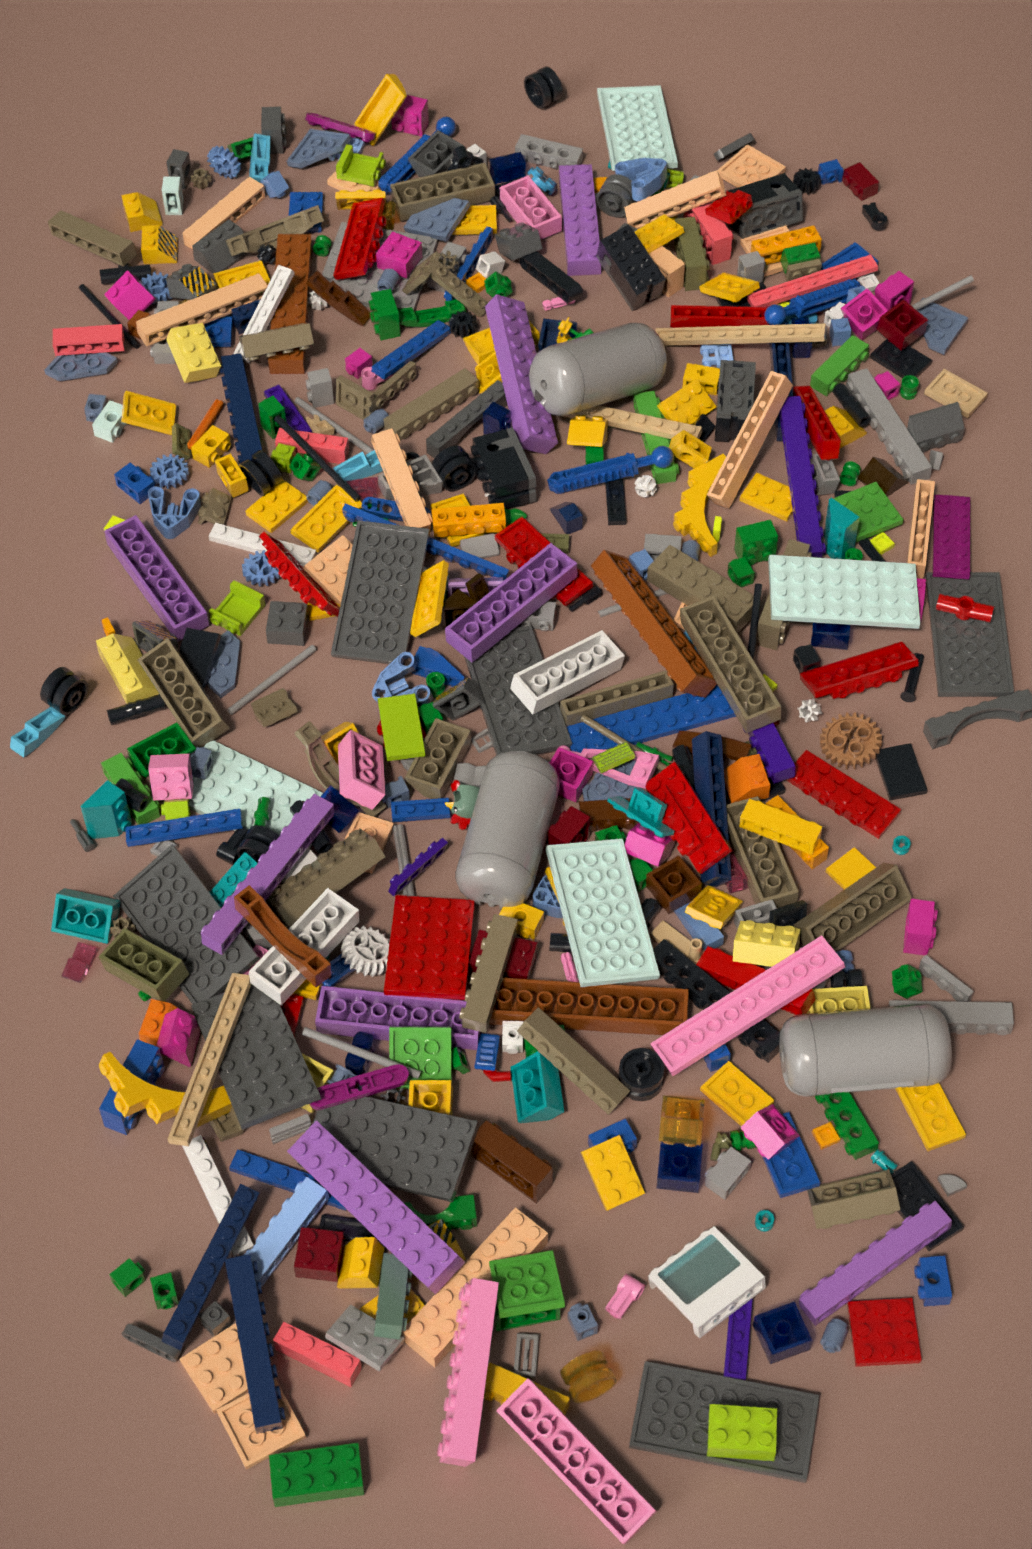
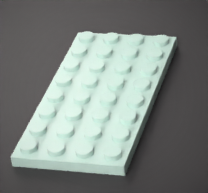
M661 85L597 88L598 102L612 171H615V165L618 162L639 158L664 159L667 162L668 169L677 168L678 161Z
M769 555L771 620L919 629L920 627L915 564Z
M211 741L204 746L212 751L213 764L206 779L193 777L192 799H189L190 809L201 815L240 808L243 827L249 830L251 826H254V812L257 811L258 799L260 797H267L271 802L268 810L269 820L266 821L265 827L279 835L282 829L291 823L293 815L290 812V807L298 800L306 801L313 794H316L334 804V813L340 806L339 800L215 741Z
M623 839L547 845L546 853L580 986L588 987L658 979L660 974Z

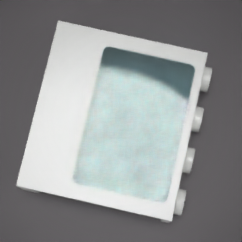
M715 1226L710 1230L704 1231L694 1242L686 1244L682 1251L670 1256L666 1263L654 1268L650 1275H648L650 1288L653 1290L655 1287H658L693 1324L694 1333L699 1339L766 1288L765 1276Z

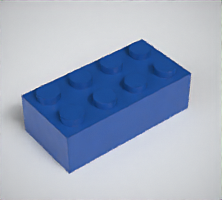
M138 1039L123 1064L133 1075L152 1085H155L157 1078L163 1075L165 1069L159 1047ZM110 1087L99 1107L104 1127L127 1135L129 1130L135 1127L136 1117L143 1110L124 1117L114 1104L117 1092Z

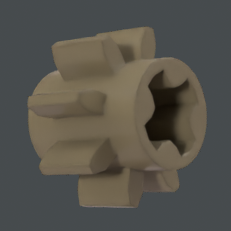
M202 168L193 171L194 175L190 176L193 187L198 189L209 187L208 182H212L209 171Z
M447 251L446 254L440 253L441 257L438 261L447 269L454 271L455 264H458L455 261L457 255L450 256V251ZM446 258L450 259V260L448 261L449 265L445 264V263H446V260H445Z
M122 916L116 921L113 920L114 927H110V932L114 934V939L124 928L131 932L136 931L131 918L125 919Z

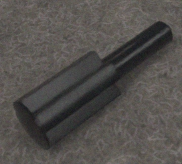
M493 196L490 199V203L496 205V211L499 214L502 213L508 222H512V218L506 212V206L498 196Z
M595 586L583 594L581 600L570 606L569 610L573 612L584 603L588 605L600 597L602 591L598 586Z

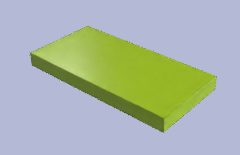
M415 694L377 698L387 761L425 756Z

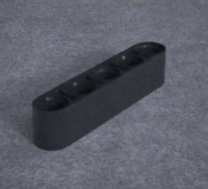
M535 251L519 258L521 267L566 303L583 295L582 287L578 282L539 252Z

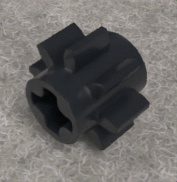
M262 244L257 250L259 253L257 257L263 264L266 265L268 262L272 264L276 260V249L271 244H267V246Z
M393 1088L387 1090L386 1094H380L381 1097H385L386 1101L401 1104L400 1099H406V1096L401 1095L404 1088L399 1090ZM390 1091L392 1093H398V1096L396 1097L398 1101H395L394 1099L390 1101L388 1099L390 1096Z

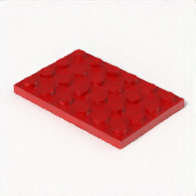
M395 896L384 995L465 1000L475 901L468 899Z

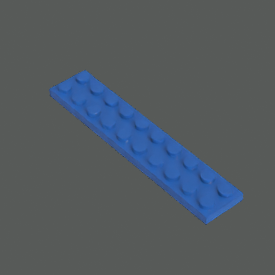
M716 685L705 698L685 693L593 720L631 744L636 745L638 742L644 743L676 734L679 731H687L736 717L721 689ZM583 722L566 726L572 742V746H570L571 751L582 753L583 749L608 750L618 745Z

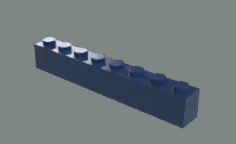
M783 322V323L780 324V325H788V324H787V322ZM789 342L769 343L771 371L786 375L792 383ZM793 387L787 397L793 396ZM778 414L775 419L776 441H783Z
M239 353L221 356L220 374H224L221 379L223 387H227L224 390L225 399L229 400L227 402L228 413L232 412V415L229 416L231 426H235L232 432L234 439L238 440L235 442L236 452H240L238 461L241 464L246 459L251 460L252 454L262 450L242 354Z
M705 731L692 739L695 792L729 845L722 738L720 734ZM730 853L701 874L702 884L718 887L731 880Z
M240 1183L163 1333L162 1342L180 1351L182 1350L225 1265V1259H228L257 1202L259 1192Z
M251 1254L225 1259L256 1434L282 1429V1421L286 1419L284 1408H279L278 1400L282 1399L280 1386H275L274 1378H278L276 1365H271L270 1357L274 1356L272 1343L267 1344L266 1336H269L270 1332L268 1322L263 1323L262 1315H266L264 1301L259 1302L258 1295L262 1294L260 1281L256 1282L255 1274L259 1273L257 1262L252 1261Z

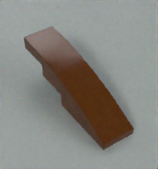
M318 270L306 282L330 306L360 326H363L370 318L369 311L349 290L344 292L333 280L329 282Z
M679 731L672 747L676 748L678 745L688 746L690 754H693L692 739L702 733ZM721 736L723 761H727L728 758L737 761L749 755L751 744Z

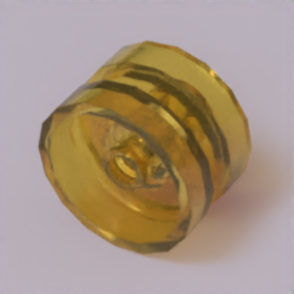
M591 1351L580 1355L567 1363L560 1371L564 1384L570 1386L569 1394L573 1402L584 1403L591 1401L609 1391L616 1384L617 1379L612 1369L606 1368L608 1361L602 1351Z

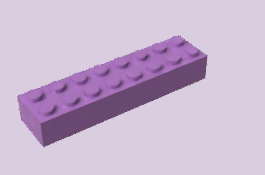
M592 164L559 166V188L567 275L601 274V264L596 255L600 241Z
M136 515L104 530L107 545L166 628L176 636L178 641L183 639L186 628L202 630L209 626L207 612Z
M550 543L445 628L446 642L469 661L474 662L577 577V563Z
M329 986L321 987L315 1019L316 1031L323 1034L389 1041L390 1026H452V1048L457 1047L469 1050H477L481 1033L480 1031L462 1028V1019H459L461 1008L466 1006V1001L384 995V992Z

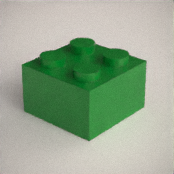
M391 289L372 292L371 300H368L369 308L372 310V312H369L370 320L375 323L373 324L375 335H379L380 341L400 337L399 312Z
M771 519L736 527L734 551L738 559L745 557L748 563L753 565L754 563L768 561L769 555H776L778 534Z

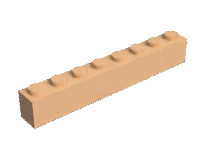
M260 274L250 276L136 321L137 333L146 347L167 339L171 328L197 323L206 324L231 314V309L261 299L268 285Z
M773 371L770 372L707 493V496L714 504L729 509L793 387L786 375Z

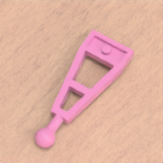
M560 746V748L587 759L606 751L604 749H583L582 753L571 751L568 746ZM633 751L635 758L632 760L637 761L630 776L614 769L600 773L594 762L593 771L627 785L646 789L645 786L652 778L660 759L659 755Z

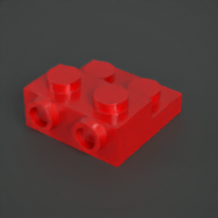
M740 190L735 193L726 191V196L716 199L705 209V212L708 216L732 224L753 206L750 194Z

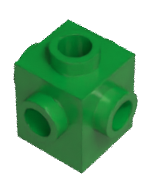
M497 271L484 280L486 293L492 298L496 294L507 297L513 292L511 280Z
M297 453L289 465L295 477L306 481H313L321 469L307 453Z
M906 964L892 971L894 993L908 999L923 992L920 970Z

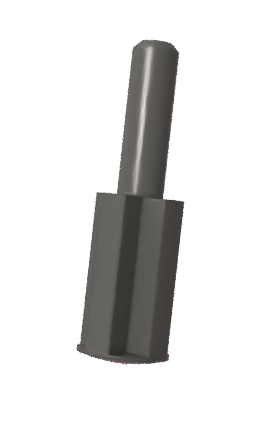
M75 819L70 820V824L76 831L77 839L84 851H92L95 848V844L86 831L81 830Z

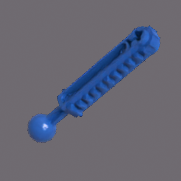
M442 117L436 124V131L439 130L450 137L456 131V123L450 117ZM423 134L379 179L378 187L385 191L386 195L391 194L390 184L407 181L415 173L408 158L431 136Z
M848 279L801 296L797 295L790 300L789 306L786 307L772 304L765 311V320L770 325H780L785 321L786 316L792 314L802 319L804 316L836 306L839 302L846 303L849 289L862 285L856 279Z
M658 446L653 450L652 455L636 459L634 453H626L623 456L554 472L547 479L550 491L562 494L628 476L634 477V475L639 474L638 468L652 464L659 468L670 466L673 462L674 454L666 446Z

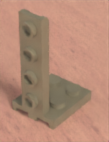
M437 251L415 267L402 290L406 294H409L412 290L415 292L420 284L424 285L429 277H431L478 317L484 315L486 311L485 306L488 304L485 299L438 261L441 254Z
M413 361L408 362L373 393L340 375L336 379V405L364 420L375 410L381 408L386 401L392 399L399 390H402L409 381L416 377V363Z

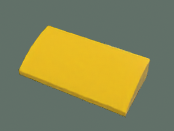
M386 74L354 123L357 127L376 133L375 139L369 142L371 146L376 144L407 97L406 91L396 74Z
M529 321L534 345L539 344L540 332ZM490 328L463 338L468 351L477 364H480L495 351Z

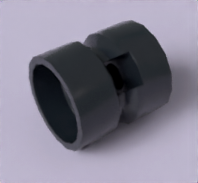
M849 969L847 973L840 970L830 977L831 988L863 986L861 970ZM844 979H846V986H843Z

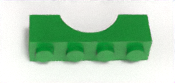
M474 1194L456 1196L454 1201L443 1212L436 1215L422 1214L412 1206L411 1202H404L427 1226L441 1219L449 1231L452 1229L469 1230L477 1227Z

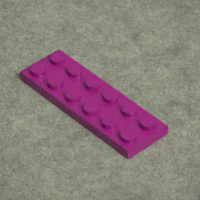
M934 494L932 577L970 578V497Z

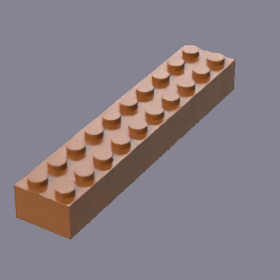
M278 234L275 271L278 265L292 269L295 274L271 319L270 330L308 323L310 287L306 282L311 277V234ZM300 347L293 348V352L283 353L282 350L277 351L274 356H269L270 374H304L306 349L300 350Z
M603 550L591 564L595 571V576L604 583L603 587L612 594V599L620 605L622 613L631 620L630 624L639 631L640 638L647 642L649 650L657 656L659 664L665 667L668 671L667 675L676 682L677 689L682 693L686 692L693 696L705 698L717 683L703 659L629 559L625 556Z
M503 978L489 1024L503 1025V1021L524 1022L539 1007L557 1025H564V1029L665 1035L687 1021L688 989L613 984L581 987L580 982Z

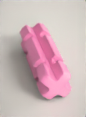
M559 297L552 298L551 301L548 299L542 302L545 311L551 310L552 307L555 309L567 305ZM575 300L569 302L568 305L574 304Z
M571 953L561 954V961L567 981L579 982Z

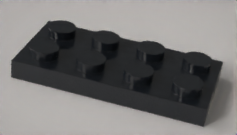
M912 1161L891 1174L900 1205V1210L897 1212L904 1220L910 1215L914 1217L919 1213L922 1206L927 1203L932 1204L934 1201L939 1204L952 1220L949 1230L925 1246L929 1252L963 1230L964 1226Z

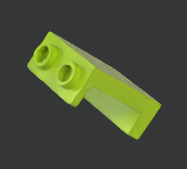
M346 144L336 165L337 179L374 187L376 181H379L382 169H385L386 166L384 153L380 152L378 158L353 153V145Z
M233 580L230 584L231 592L216 610L212 608L209 610L210 621L214 625L221 626L232 634L235 633L241 636L264 609L265 599L263 594Z

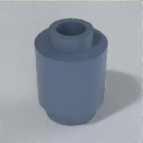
M385 269L377 283L378 290L391 289L392 292L399 280L398 273L393 269Z
M379 409L363 420L365 430L373 434L384 426L383 419L389 416L387 412Z
M323 480L318 481L308 491L306 496L308 502L315 506L332 489L331 484Z
M693 540L685 541L682 544L681 552L698 561L700 545Z
M832 1319L831 1322L827 1323L820 1341L825 1351L829 1353L841 1351L848 1333V1325L844 1321Z

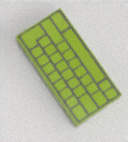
M626 741L593 756L592 759L599 772L604 773L634 759L635 754Z

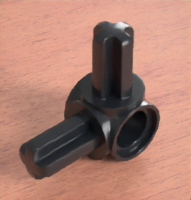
M458 146L453 151V163L447 171L481 164L484 160L473 156V153L467 151L466 147Z

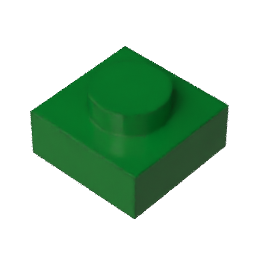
M457 1047L453 1048V1069L458 1070L462 1074L470 1072L465 1053Z

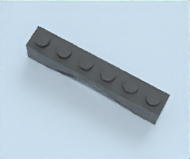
M497 380L426 439L427 454L435 459L444 449L456 446L466 431L481 418L500 412L508 406L503 383Z
M1029 689L1018 690L1013 694L999 696L988 702L983 701L978 705L967 706L956 712H948L937 718L932 717L925 721L923 733L933 750L950 744L962 729L977 721L1006 719L1021 722L1032 718V694Z

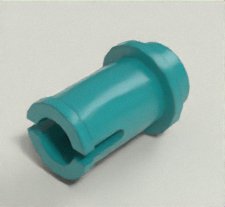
M878 1149L870 1158L873 1160L872 1163H876L883 1170L889 1169L892 1174L898 1165L884 1154V1151Z

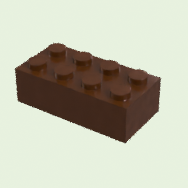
M486 1120L480 1126L471 1148V1156L537 1204L552 1187L553 1168L551 1164L545 1159L541 1160L535 1156V1153L530 1148L521 1146L512 1135H506L497 1124H491Z

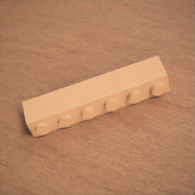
M716 170L624 207L627 222L629 225L640 229L659 216L665 214L668 217H673L726 196L723 179Z
M251 177L247 178L213 208L209 209L200 219H197L194 224L185 229L183 232L184 245L192 249V245L227 220L236 223L266 198L264 185Z
M392 428L373 434L371 443L405 526L430 530L431 523H433L430 513H426V503L424 498L420 497L418 493L420 490L417 481H413V471L410 465L407 466L405 451L400 449L398 434H394Z
M917 479L907 563L915 564L916 578L923 579L927 560L935 481Z

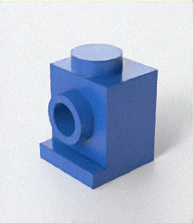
M837 159L819 164L818 175H820L823 185L835 181L842 182L844 170Z

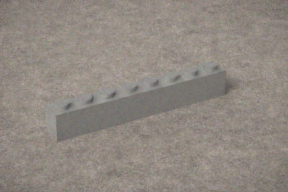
M868 369L848 374L846 387L871 417L870 425L872 429L876 430L879 440L885 444L887 452L894 458L896 466H899L902 470L904 478L911 485L915 484L917 479H930L932 466Z

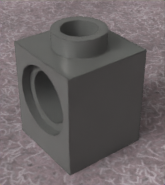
M216 1301L199 1314L201 1325L212 1337L232 1326L230 1316Z

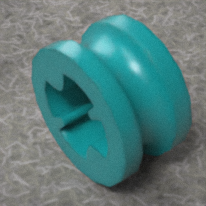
M897 836L893 840L892 849L897 855H905L909 852L911 842L906 836Z
M768 1210L759 1211L755 1217V1227L762 1232L771 1230L774 1224V1215ZM764 1217L768 1218V1221L765 1223V1225L761 1224V1220H763Z

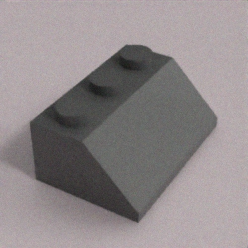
M437 130L408 158V161L419 178L446 172L451 166L454 149L464 145Z
M227 220L192 245L194 260L212 274L227 270L249 253L242 252L231 256L225 240L241 235L244 232L234 222Z
M958 402L909 416L907 430L922 452L962 440L964 424Z

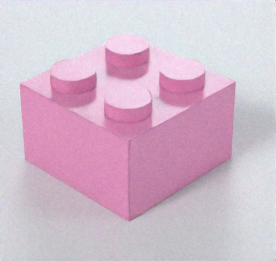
M151 755L148 769L153 800L192 799L194 784L190 755Z

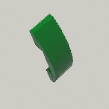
M456 299L445 301L443 307L414 311L412 307L398 309L399 322L401 325L410 327H428L438 320L446 323L449 322L452 314H456L457 311L463 312L465 307Z

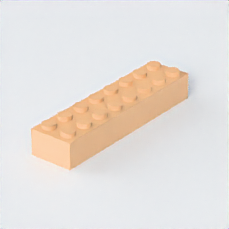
M515 1207L465 1261L462 1267L407 1324L406 1331H401L402 1336L405 1337L404 1342L433 1367H436L456 1345L453 1344V1335L455 1331H458L459 1323L456 1322L457 1310L461 1309L462 1301L459 1300L460 1288H464V1285L472 1278L492 1281L489 1261L540 1253L548 1244V1233Z

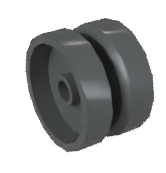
M619 174L608 176L596 195L598 207L607 215L615 218L626 216L624 207L635 202L632 199V181Z

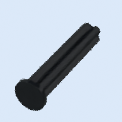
M867 537L864 540H860L859 545L872 561L886 562Z
M914 654L918 659L919 666L913 667L909 671L904 692L900 695V698L905 702H913L916 698L914 692L924 658L923 654Z

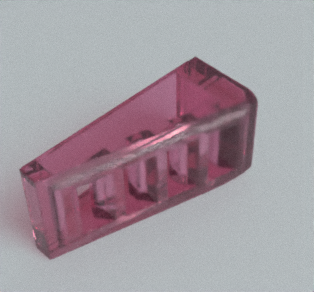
M378 477L345 481L361 498H377Z
M732 853L730 854V863L732 862L730 864L731 880L725 883L729 893H735L748 888V878Z

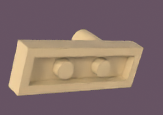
M662 921L650 933V938L658 944L665 939L695 964H697L704 953L700 939L695 938L690 941L665 921Z

